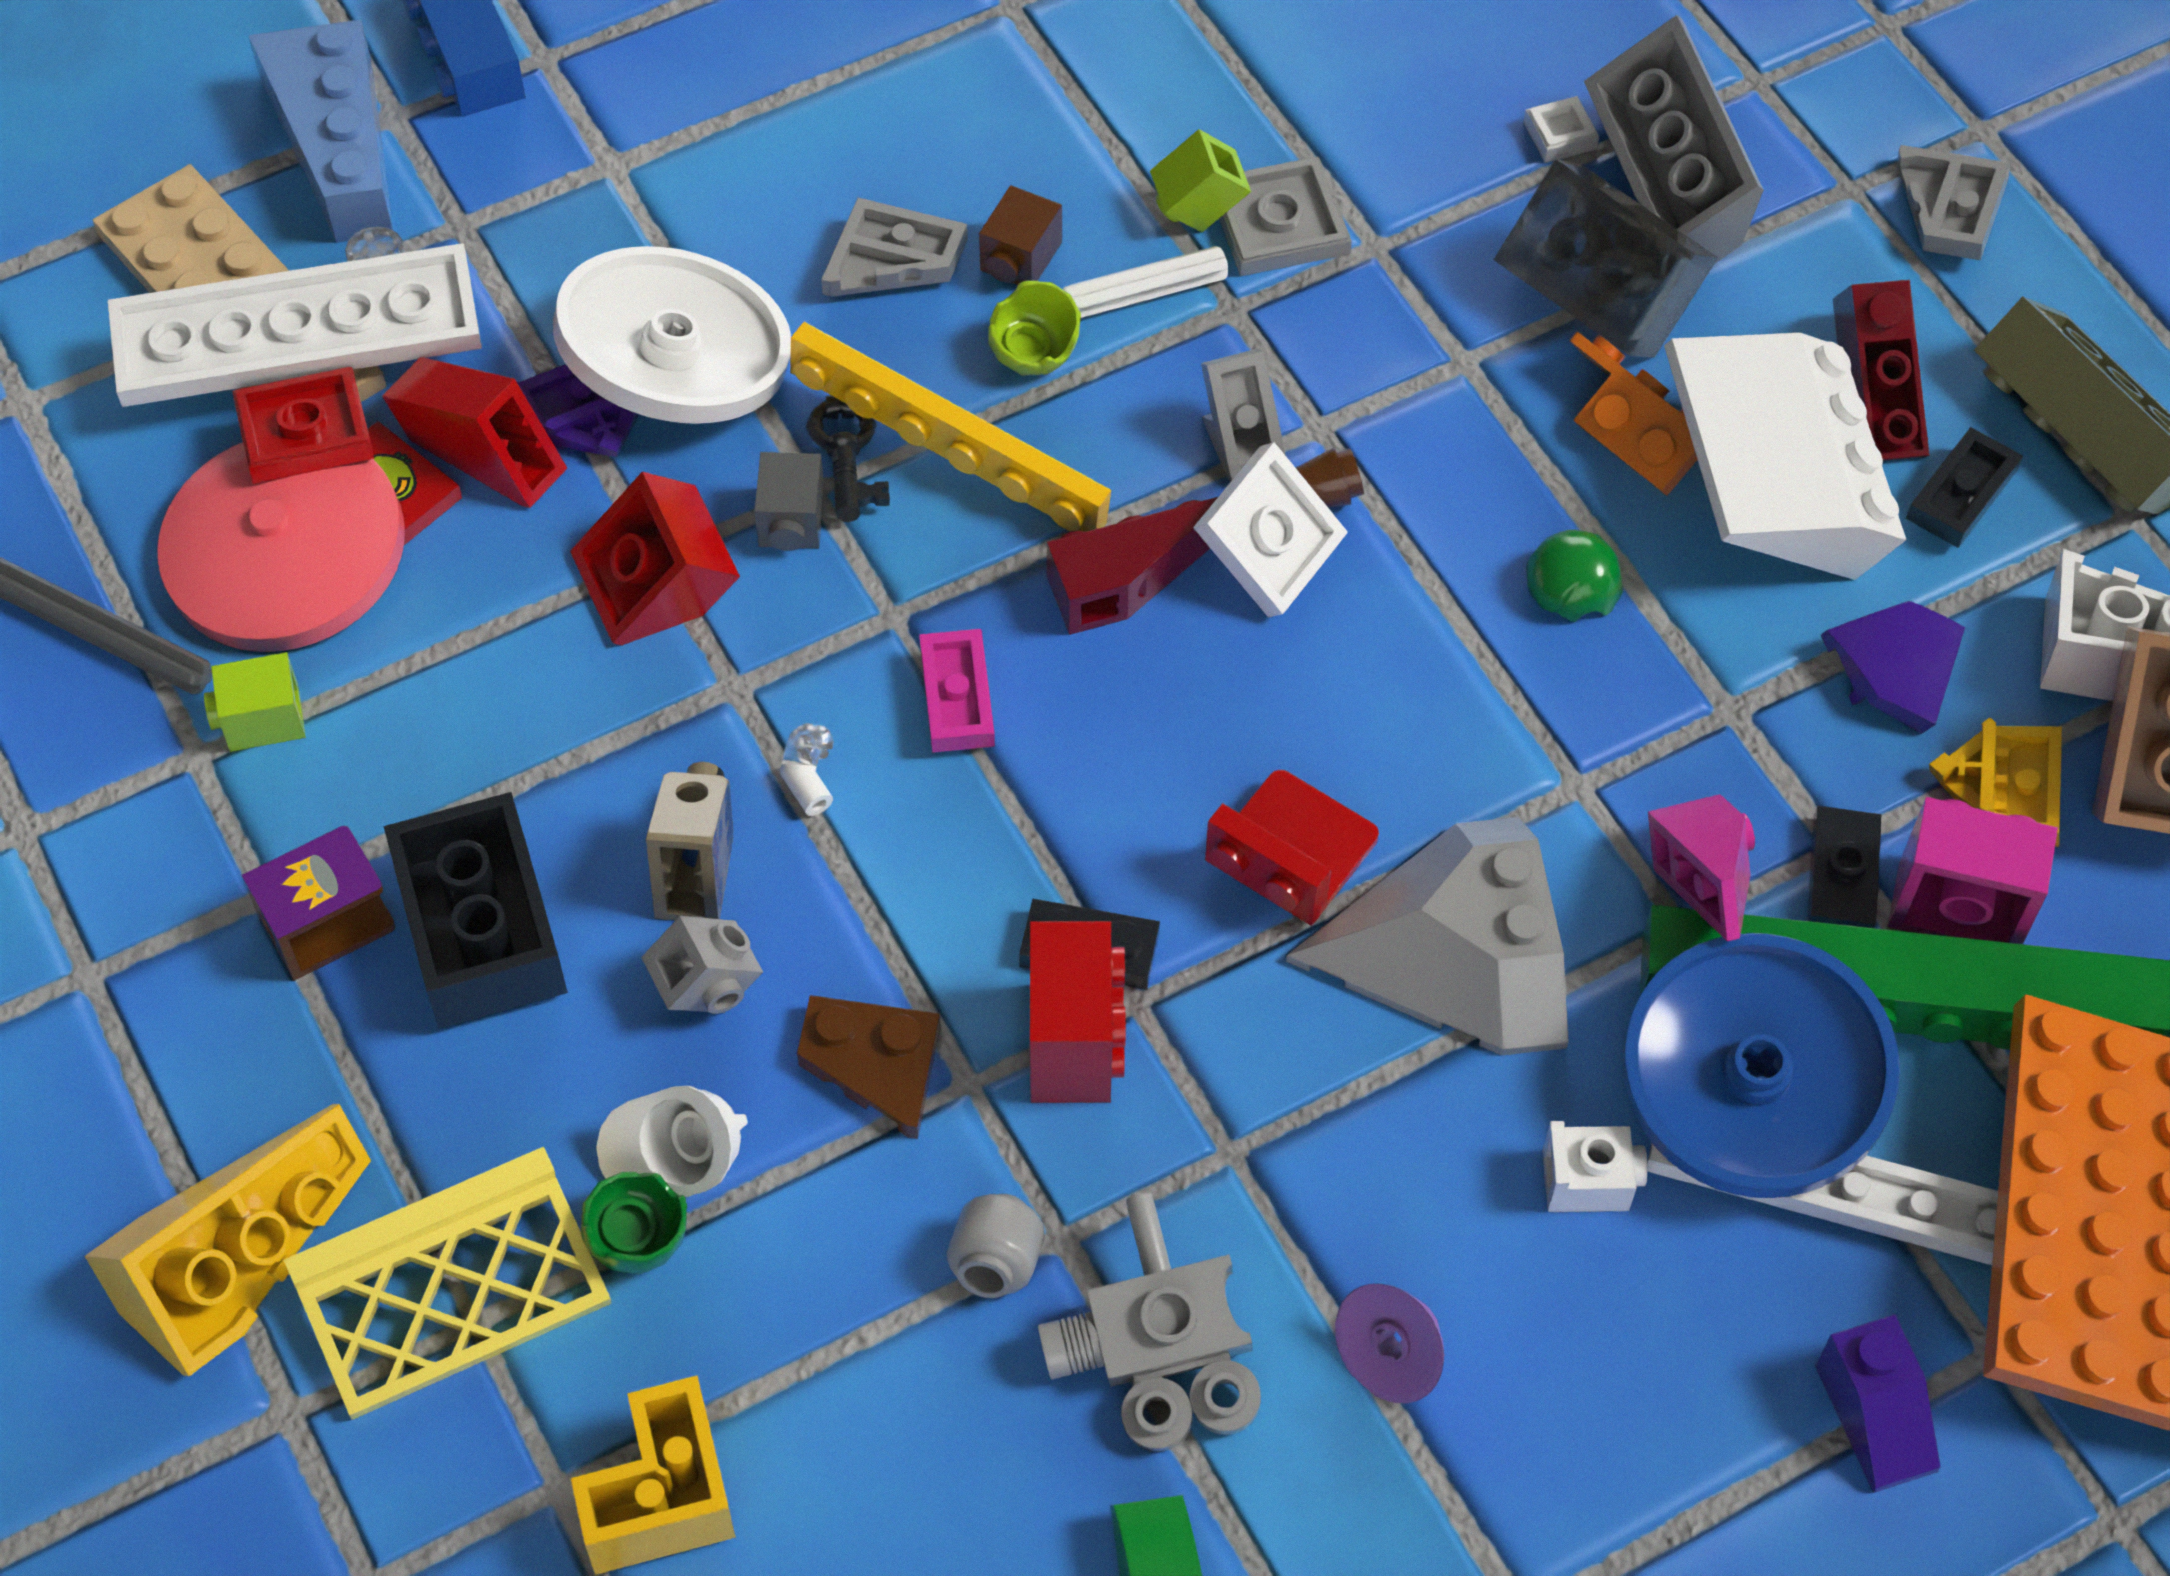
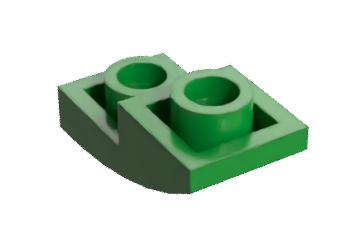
M1183 1495L1110 1505L1119 1576H1202L1195 1539Z

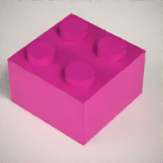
M1926 797L1899 862L1887 927L1913 933L2023 944L2048 894L2058 827L2037 823L2032 818L2024 815H2003L1973 808L1967 803L1955 799L1939 800Z

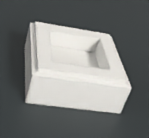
M1577 96L1525 109L1523 123L1544 163L1597 150L1599 135Z

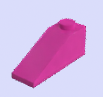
M1720 794L1648 811L1654 871L1727 942L1740 939L1751 876L1748 851H1752L1755 847L1754 831L1748 816L1737 810Z

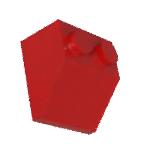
M641 472L570 551L612 643L617 645H625L704 616L740 577L696 485L646 472Z

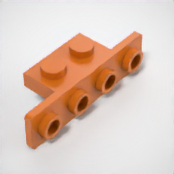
M1576 332L1569 341L1584 357L1605 372L1609 378L1573 421L1664 495L1668 496L1698 460L1683 408L1679 412L1664 400L1670 391L1647 371L1642 369L1635 377L1619 365L1626 356L1605 338L1598 334L1591 343L1579 332Z

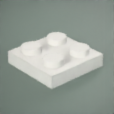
M1275 442L1260 446L1193 527L1268 618L1284 614L1348 533Z

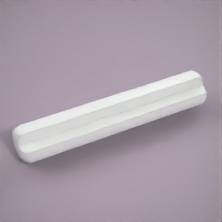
M1214 246L1075 283L1062 289L1071 294L1081 313V318L1224 280L1228 276V263L1223 250L1220 247Z

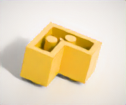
M697 1375L627 1393L642 1460L570 1478L584 1544L595 1575L736 1538Z

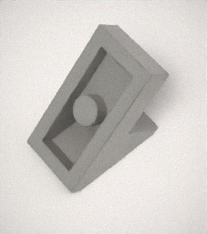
M1254 349L1201 363L1211 414L1202 417L1203 423L1228 480L1231 482L1260 446L1275 442L1286 456L1264 351Z

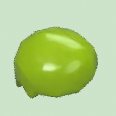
M1024 281L1018 284L1009 297L996 304L989 319L988 344L999 362L1022 376L1049 374L1062 366L1074 351L1079 337L1081 313L1071 294L1054 283Z

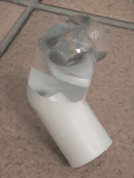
M805 723L798 726L788 737L780 767V775L808 816H815L828 809L833 802V796L816 773V768L820 759L828 757L829 753L827 750L833 748L834 741L831 732L825 726H814L813 724Z

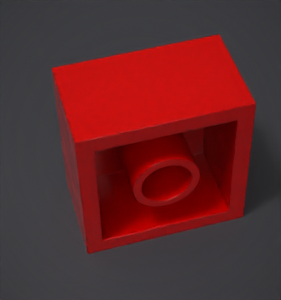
M1111 921L1030 922L1031 1103H1111V1078H1124V1047L1126 1046V1012L1124 1006L1125 948L1111 947Z

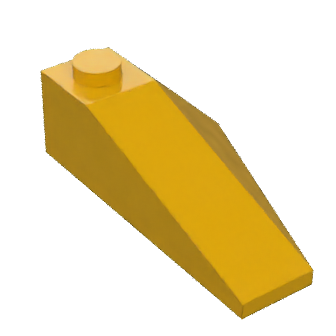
M332 1104L140 1216L86 1254L85 1258L117 1312L182 1375L190 1376L246 1334L258 1317L255 1310L276 1281L283 1282L288 1276L289 1272L284 1259L296 1255L317 1226L326 1224L371 1162V1159L340 1104Z

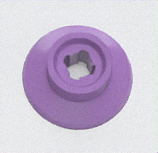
M1367 1284L1356 1288L1346 1296L1336 1316L1335 1337L1342 1361L1350 1374L1373 1395L1389 1402L1411 1403L1427 1396L1440 1380L1444 1365L1443 1339L1438 1321L1433 1312L1410 1293L1386 1284ZM1396 1332L1402 1338L1400 1343L1394 1337V1334Z

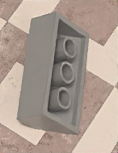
M1676 15L1584 80V83L1660 252L1694 278L1742 246L1764 190L1683 20Z

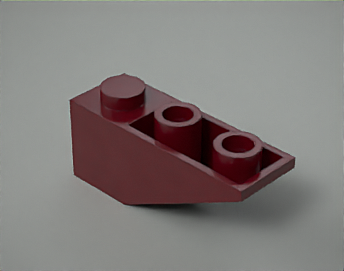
M1910 280L1852 284L1832 299L1837 345L1843 347L1850 359V370L1859 398L1866 407V419L1875 446L1880 451L1883 461L1928 457L1930 454Z
M1218 497L1203 501H1187L1173 509L1147 516H1130L1116 524L1086 532L1073 531L1059 539L1048 541L1047 579L1069 635L1129 619L1206 553L1210 547L1193 527Z

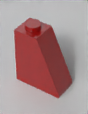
M420 357L382 395L410 441L523 507L531 508L567 470L563 459L514 378Z

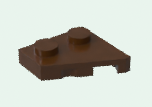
M810 995L797 1051L798 1065L823 1082H832L842 1089L844 1096L864 1109L869 1105L896 1122L898 1124V1131L908 1138L918 1139L941 1026L940 1013Z

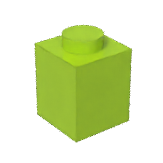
M1200 129L1150 170L1158 193L1156 195V203L1161 212L1169 220L1175 223L1180 221L1201 233L1251 193L1236 149Z
M287 652L211 666L214 691L204 693L206 715L211 730L222 729L230 752L306 738L299 685Z

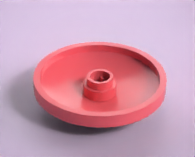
M242 442L206 462L183 484L175 495L164 516L158 537L157 555L160 576L179 612L188 623L208 638L223 645L247 651L274 652L301 648L322 641L344 630L363 616L382 596L393 579L402 557L405 539L404 516L390 480L374 459L253 484Z

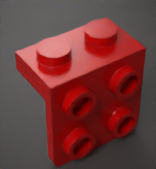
M1276 770L1269 775L1239 813L1222 803L1208 820L1205 861L1312 926L1378 842L1379 830L1371 821L1290 772Z

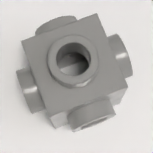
M679 916L641 957L668 1010L700 1011L712 1014L725 1013L742 1001L744 992L763 973L750 948L748 936L734 920Z

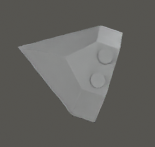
M1519 817L1454 824L1286 956V962L1306 971H1310L1311 967H1315L1345 980L1346 988L1441 1029L1443 1024H1446L1480 1039L1479 1046L1502 1056L1566 1049L1568 1046L1564 952L1539 841Z

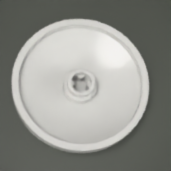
M666 247L622 248L597 255L582 263L568 275L558 293L553 317V335L562 359L582 383L601 397L624 409L650 418L677 423L700 424L721 422L741 417L760 408L776 394L783 383L790 360L791 333L784 314L771 296L758 284L722 262L697 253Z

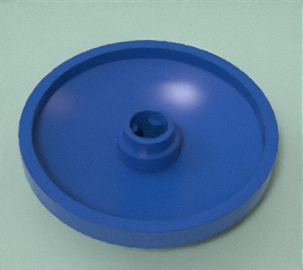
M1746 933L1740 934V939L1728 942L1723 937L1700 943L1672 959L1652 978L1640 995L1631 1015L1623 1048V1077L1628 1100L1636 1120L1655 1148L1669 1162L1697 1181L1724 1192L1753 1198H1780L1804 1194L1822 1188L1851 1171L1865 1158L1882 1134L1894 1108L1899 1087L1900 1061L1895 1034L1883 1006L1868 985L1851 968L1836 957L1806 942L1773 934ZM1757 1070L1761 1072L1764 1076L1761 1075L1756 1078L1749 1074L1747 1071Z

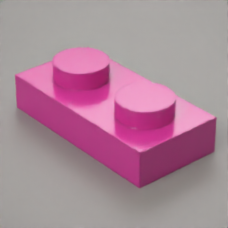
M982 629L919 634L932 753L995 747Z

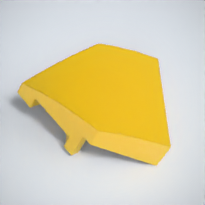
M1989 717L1982 723V731L1951 755L1948 756L1944 752L1929 764L1930 772L1953 799L1965 802L1973 808L2003 815H2024L2032 818L2037 823L2058 827L2055 847H2059L2062 764L2061 726H1996V722Z

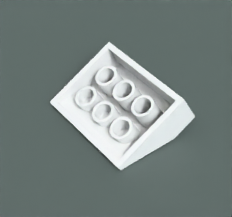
M1803 333L1673 338L1664 345L1719 534L1723 542L1856 580L1906 541L1898 516L1899 507L1891 495L1882 468V456L1875 446L1866 419V407L1859 398L1850 370L1851 362L1843 347Z

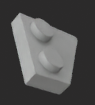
M1905 145L1900 146L1898 169L1923 251L1981 261L2009 179V162Z
M857 198L821 279L822 294L832 297L950 282L968 239L967 224Z

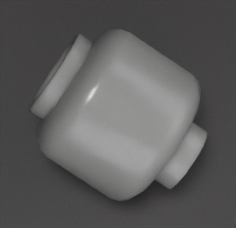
M988 1194L975 1197L964 1205L947 1249L949 1267L962 1286L972 1294L985 1298H998L1006 1294L1016 1293L1027 1286L1033 1275L1045 1239L1043 1223L1034 1210L1016 1196L1010 1194Z

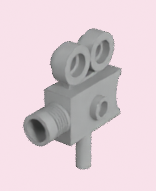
M1141 1193L1128 1197L1125 1201L1144 1276L1087 1290L1091 1312L1084 1313L1085 1317H1083V1314H1079V1318H1077V1315L1072 1316L1073 1320L1071 1317H1067V1321L1063 1318L1061 1323L1059 1320L1038 1325L1050 1379L1053 1380L1072 1375V1371L1076 1374L1078 1369L1080 1372H1084V1368L1088 1371L1090 1366L1091 1369H1096L1097 1365L1098 1368L1105 1366L1111 1387L1134 1381L1135 1385L1129 1390L1123 1401L1121 1411L1122 1422L1129 1438L1137 1446L1148 1451H1168L1182 1443L1191 1429L1193 1413L1198 1422L1211 1432L1230 1435L1243 1431L1251 1425L1259 1412L1261 1392L1254 1374L1244 1365L1230 1361L1231 1356L1253 1351L1250 1333L1244 1332L1236 1324L1226 1299V1282L1228 1277L1233 1274L1230 1254L1171 1269L1152 1193ZM1203 1368L1192 1382L1190 1400L1186 1392L1178 1384L1164 1378ZM1223 1383L1233 1385L1239 1392L1238 1401L1229 1408L1217 1406L1211 1398L1215 1387ZM1152 1401H1162L1170 1408L1171 1412L1168 1420L1161 1425H1151L1143 1417L1145 1407Z

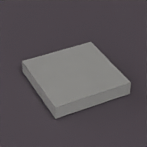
M1319 156L1244 171L1251 193L1219 218L1240 276L1349 255L1351 253L1352 240Z

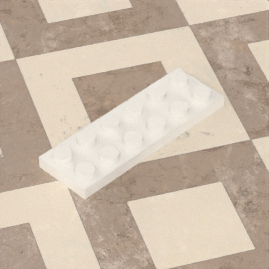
M464 243L107 300L116 393L122 407L262 385L345 367H352L354 370L415 360L420 357L428 358L482 349Z

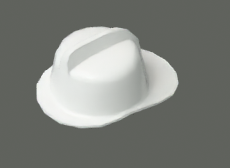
M673 1086L627 1101L612 1110L600 1127L596 1146L599 1168L605 1179L620 1172L658 1173L678 1195H684L686 1198L710 1190L723 1181L739 1153L741 1143L740 1130L747 1125L748 1120L744 1114H734L732 1108L722 1097L706 1090H698L692 1086Z

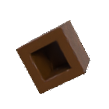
M1010 185L979 232L980 271L990 274L999 281L1011 282L1016 285L1028 280L1038 281L1062 243V204Z

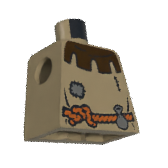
M696 762L688 767L686 773L669 772L663 775L646 837L655 919L676 920L679 916L720 919L733 843V818L730 782L725 778L722 769L715 764ZM685 849L698 850L695 868L688 866L682 860Z

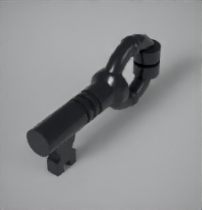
M826 395V401L816 406L808 417L806 429L812 440L826 450L827 454L832 458L836 516L840 521L852 522L859 518L860 507L866 506L869 503H874L876 506H890L888 481H880L868 485L857 480L856 456L859 454L860 449L870 442L875 433L877 423L873 418H864L857 415L841 400L831 395ZM839 414H842V419H854L855 416L860 421V431L856 435L849 432H838L829 436L823 431L824 424L822 421L825 417L826 419H839Z

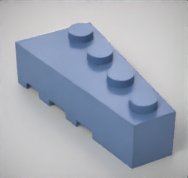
M362 20L248 35L261 83L274 105L276 115L283 130L286 131L296 158L310 182L312 192L336 243L393 235L373 66Z

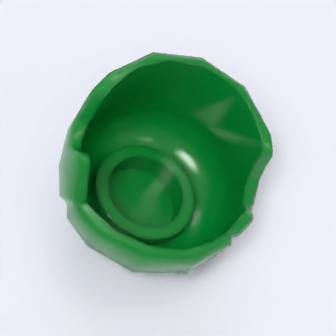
M1565 530L1553 534L1537 547L1526 564L1529 594L1542 609L1552 613L1556 612L1572 622H1576L1583 615L1598 611L1604 616L1608 615L1613 611L1623 593L1620 565L1616 553L1599 535L1591 532Z
M620 1172L599 1181L583 1202L581 1212L582 1239L590 1253L610 1270L640 1275L664 1265L682 1244L687 1224L685 1196L678 1195L658 1173Z

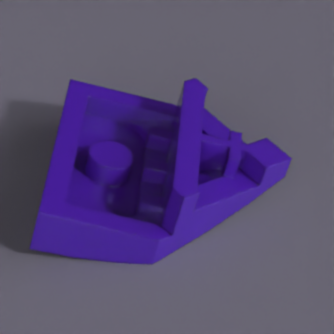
M566 364L517 382L554 445L617 457L639 414L624 409L592 391L573 374Z
M1907 601L1828 629L1821 634V638L1828 653L1837 651L1853 687L1848 697L1852 706L1868 699L1872 706L1923 734L1936 725L1965 627L1929 608L1912 601Z

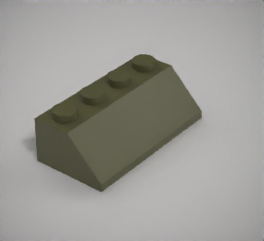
M2022 296L1974 349L1988 364L1983 370L1985 376L2008 394L2014 389L2028 403L2023 408V412L2038 427L2047 433L2055 429L2069 443L2063 450L2068 457L2089 473L2094 468L2098 470L2110 482L2104 489L2105 492L2123 509L2132 513L2137 508L2138 510L2157 515L2170 507V412L2067 314Z

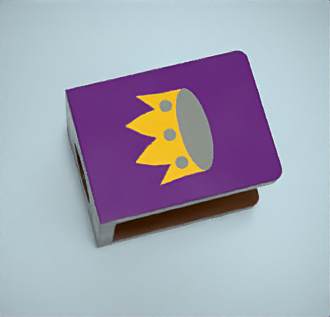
M340 826L241 875L257 916L294 981L395 930L394 920L379 896L383 892L381 881L348 826Z

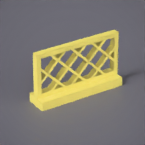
M544 1146L284 1259L351 1420L611 1304V1298L594 1260L582 1239L580 1229L557 1181L555 1170ZM550 1200L559 1224L549 1247L514 1235L524 1211ZM508 1219L504 1231L491 1227ZM476 1233L499 1242L485 1276L449 1263L459 1240ZM565 1235L575 1256L559 1251ZM508 1246L544 1258L531 1292L495 1279ZM444 1247L439 1259L427 1255ZM408 1262H413L434 1270L420 1304L385 1292L395 1268ZM554 1262L582 1271L591 1293L567 1304L541 1296ZM444 1274L480 1286L466 1321L430 1308ZM379 1276L374 1288L361 1284ZM345 1290L369 1298L354 1333L327 1324L318 1302ZM490 1290L526 1303L517 1326L498 1333L476 1325ZM379 1303L415 1315L400 1350L365 1338ZM535 1307L549 1311L531 1319ZM425 1319L461 1331L451 1356L437 1362H432L411 1354ZM471 1335L484 1339V1341L466 1348ZM333 1338L349 1344L343 1360ZM360 1348L396 1360L386 1385L357 1397L349 1378V1373ZM406 1364L419 1369L401 1377Z

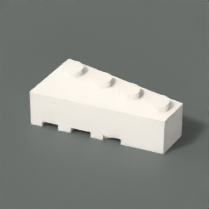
M2063 549L2045 598L2040 689L2113 701L2127 626L2170 633V595L2136 584L2139 575L2114 567L2110 575L2082 565L2085 556Z

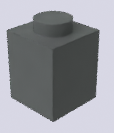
M760 452L754 511L759 547H775L785 551L797 550L799 548L819 549L824 501L821 454Z

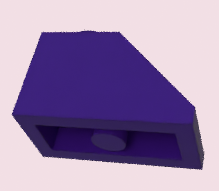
M1894 1314L1831 1334L1815 1368L1873 1493L1937 1473L1941 1466L1926 1378L1896 1315Z

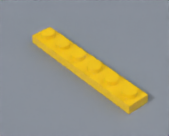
M803 322L791 336L790 373L797 376L808 388L817 391L822 390L841 400L857 415L879 421L897 431L908 443L915 446H924L946 458L957 470L965 474H975L995 485L1011 500L1020 503L1025 502L1051 516L1059 526L1066 530L1086 532L1104 527L1107 524L1111 489L806 322Z

